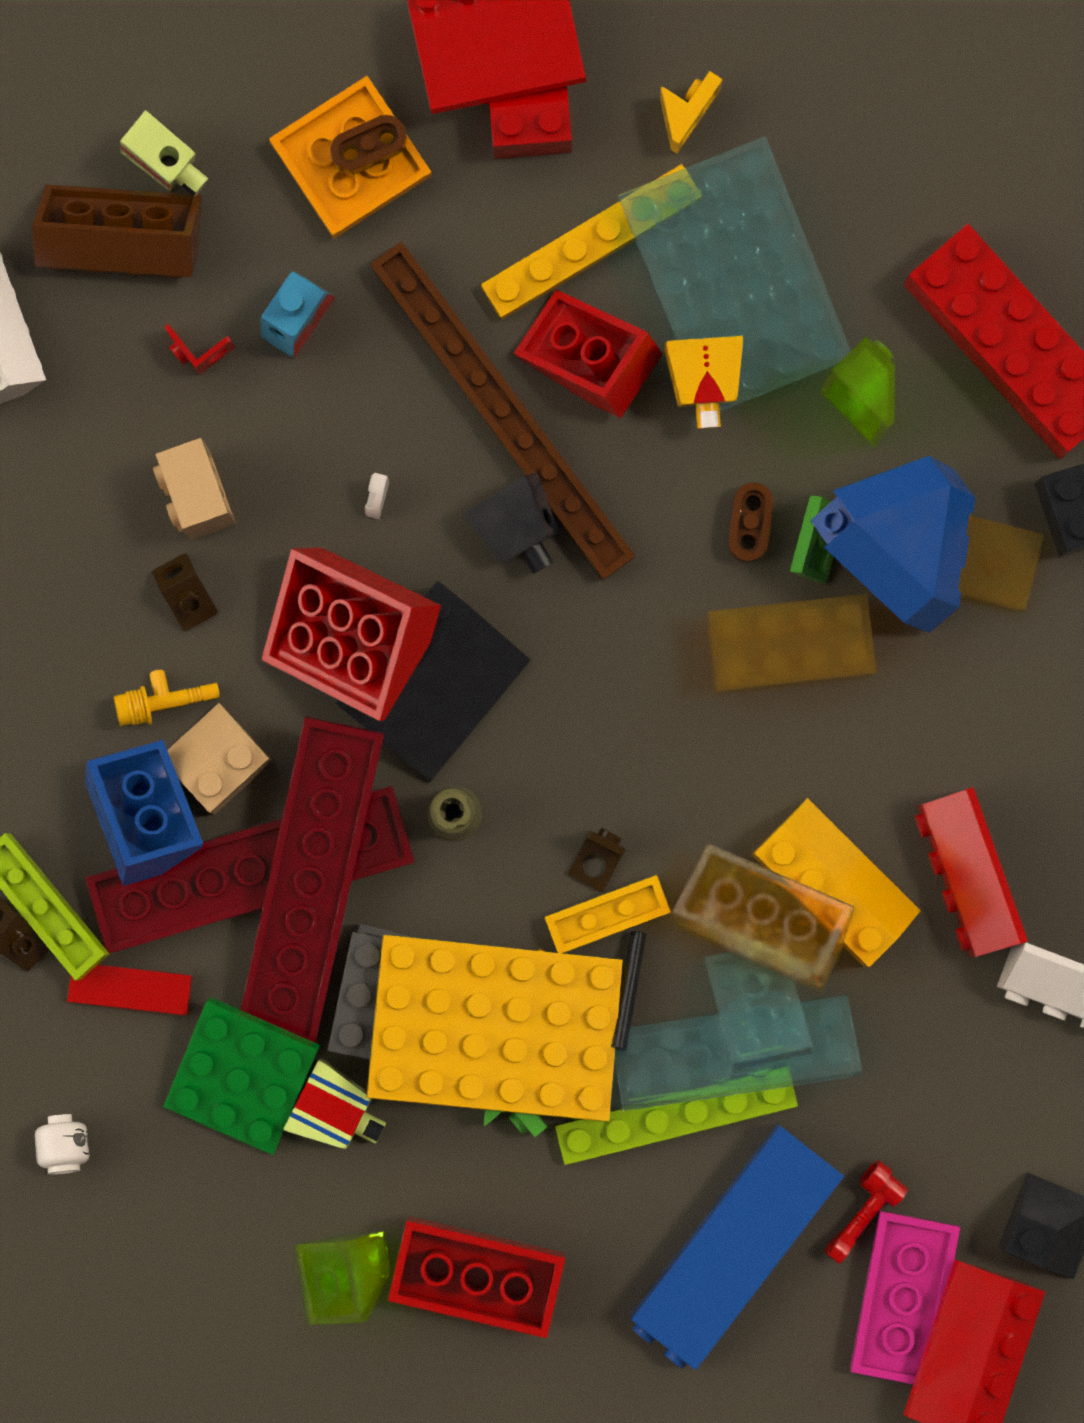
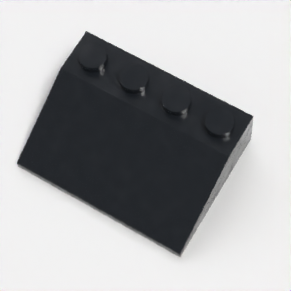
M437 581L424 596L441 605L431 643L385 721H378L340 700L336 702L339 708L365 729L384 733L382 743L429 782L433 780L531 661L530 658L440 581Z

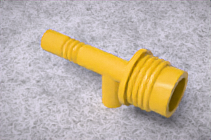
M155 670L149 674L154 693L153 696L147 697L144 685L140 686V689L126 691L124 694L113 696L119 726L122 727L143 723L151 725V712L188 705L190 702L193 704L202 700L220 698L217 682L201 685L200 687L197 686L196 688L193 687L192 689L188 688V690L182 689L170 692L165 671Z

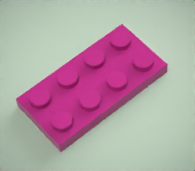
M882 1210L879 1211L851 1359V1372L909 1384L914 1383L954 1263L960 1232L958 1225Z

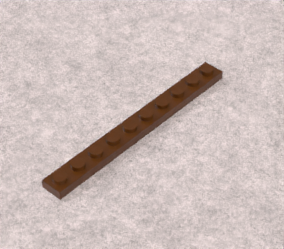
M399 242L370 263L371 269L524 475L537 472L553 514L602 580H606L632 561L636 555L403 242Z

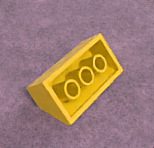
M808 798L751 854L863 967L869 968L901 936L921 911Z

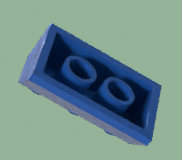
M164 740L87 761L85 784L123 886L160 876L203 847V841Z

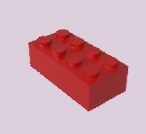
M408 1216L388 1301L547 1338L565 1263V1252Z

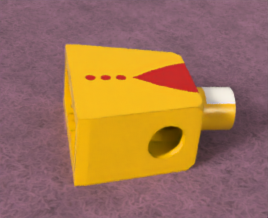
M743 336L666 341L664 344V352L678 407L696 406L697 429L721 427L719 404H730L737 401Z

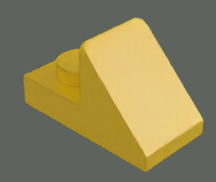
M711 71L708 72L703 81L697 78L685 95V99L689 101L688 103L668 89L661 87L660 102L671 150L678 154L721 90L723 79Z

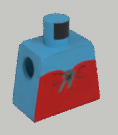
M292 271L262 314L261 338L294 359L335 299V296L306 277Z

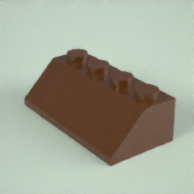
M46 184L32 223L35 266L48 267L52 270L81 269L93 273L105 271L125 272L134 276L155 274L166 275L170 278L192 277L198 256L202 195L193 197L191 194Z

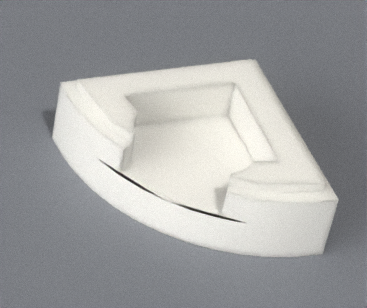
M378 473L371 475L368 487L370 493L365 505L367 517L380 519L389 486L388 476Z

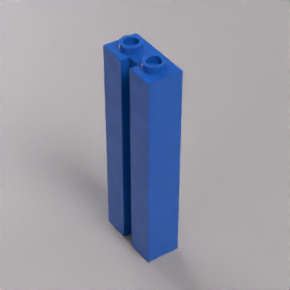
M776 1124L632 1311L630 1317L636 1323L632 1329L648 1343L651 1344L656 1339L668 1348L664 1355L680 1368L684 1369L688 1364L696 1370L834 1191L844 1175L783 1127Z

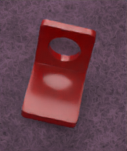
M168 323L164 326L165 331L174 341L169 346L170 350L183 366L190 362L199 375L235 348L232 340L227 336L196 359Z

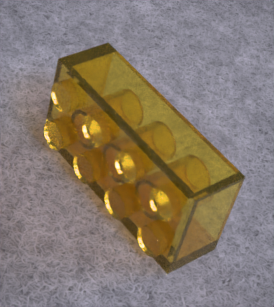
M867 594L708 611L705 616L714 695L868 678L877 673Z

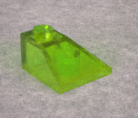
M384 1231L357 1233L295 1245L308 1324L361 1323L367 1321L390 1273Z

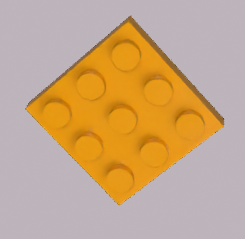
M365 76L269 138L270 144L333 239L432 176L431 170L408 136L405 148L400 154L359 173L347 174L337 169L334 165L330 149L333 140L339 134L378 116H394L368 76ZM385 133L380 137V141L383 144H390L395 137L390 133ZM349 149L345 152L344 157L347 160H354L359 153L355 149Z

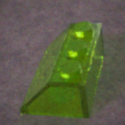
M866 336L831 370L820 392L875 448L881 443L895 422V364L891 361L893 355L884 344L878 340L873 343Z

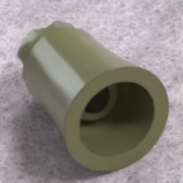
M445 787L436 792L429 801L427 807L429 826L442 839L448 841L464 840L474 834L481 823V804L475 794L464 787ZM450 805H457L461 810V815L459 818L451 820L446 816V809Z

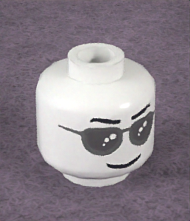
M71 1114L49 1116L48 1124L39 1127L35 1131L37 1164L40 1167L47 1168L49 1175L81 1171L80 1165L89 1160L87 1127L83 1123L72 1122Z

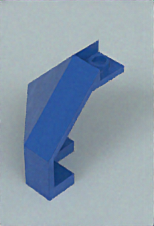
M931 456L918 459L833 490L837 497L810 520L827 543L824 548L905 624L930 633L959 608L961 591L958 588L961 568H965L970 538L966 534L969 514L974 511L975 496L954 468Z

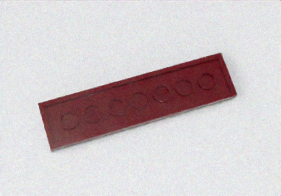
M305 716L240 1010L316 1043L384 733Z
M393 786L371 792L351 882L415 863ZM282 819L205 841L201 849L164 874L123 886L117 868L85 877L105 949L109 954L262 909Z

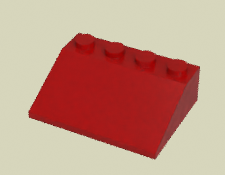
M407 0L431 114L586 83L569 0Z
M322 547L291 549L261 660L378 721H385L431 643L441 605Z

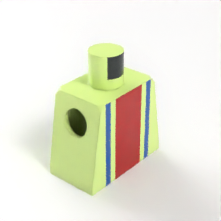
M146 110L120 140L121 153L169 191L178 183L195 197L209 179L192 165L195 161L193 150ZM171 156L177 160V163L173 166H165L161 163V159Z
M321 1058L311 1073L284 1130L346 1149L354 1134L376 1144L387 1122L366 1112L372 1099L366 1098L367 1091Z

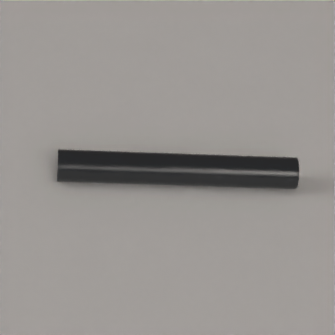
M631 931L620 991L618 1019L611 1045L617 1051H627L647 935L640 931Z

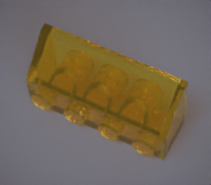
M708 843L673 910V916L677 929L822 992L839 959L855 908L848 903Z

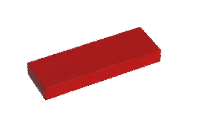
M98 964L79 981H75L70 976L67 1002L188 1015L193 975Z

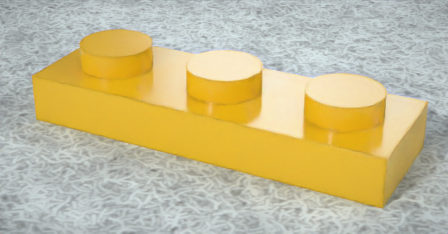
M655 875L546 916L545 920L557 952L564 953L671 913L659 879Z

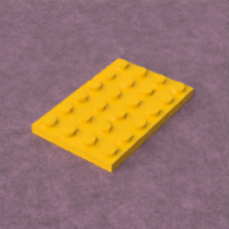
M383 935L366 1098L608 1122L610 1118L615 1048H612L611 1045L618 1019L623 960Z

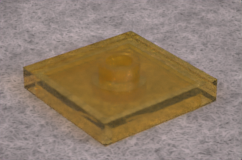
M969 515L966 535L970 538L965 568H961L958 588L961 591V596L1024 612L1044 534Z

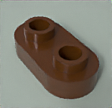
M391 115L378 116L339 134L331 144L332 161L336 168L344 173H359L400 154L407 142L406 130L398 118ZM385 133H390L395 138L392 143L383 144L380 141V137ZM349 149H355L359 154L356 159L347 160L344 157L345 152Z
M751 482L743 485L738 489L733 500L728 548L732 556L741 562L749 563L760 559L768 547L774 500L771 491L761 483ZM748 498H756L760 503V508L756 511H751L746 507L745 502ZM745 536L751 537L755 542L754 548L750 550L742 548L740 544L741 538Z

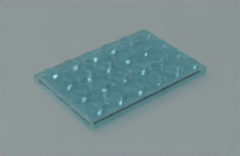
M766 136L618 196L675 340L743 336L737 401L730 404H719L720 412L853 358Z

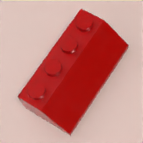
M974 787L917 806L920 814L914 816L921 837L928 836L933 852L928 853L929 862L935 876L942 875L946 890L941 891V895L948 913L955 912L960 926L955 929V935L962 952L968 950L970 957H977L1027 942V936Z
M955 1259L903 1415L921 1423H1003L1045 1291L1019 1279Z

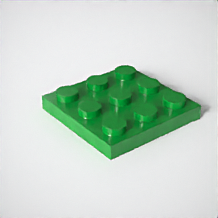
M209 997L163 1107L274 1155L285 1131L284 1127L295 1107L320 1045Z

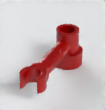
M879 1159L867 1168L859 1181V1185L869 1192L871 1196L855 1217L852 1218V1221L829 1242L824 1250L839 1264L847 1257L863 1229L868 1226V1223L871 1222L870 1220H873V1217L876 1216L875 1214L881 1210L887 1202L892 1207H895L908 1191L905 1185L891 1175L892 1170Z

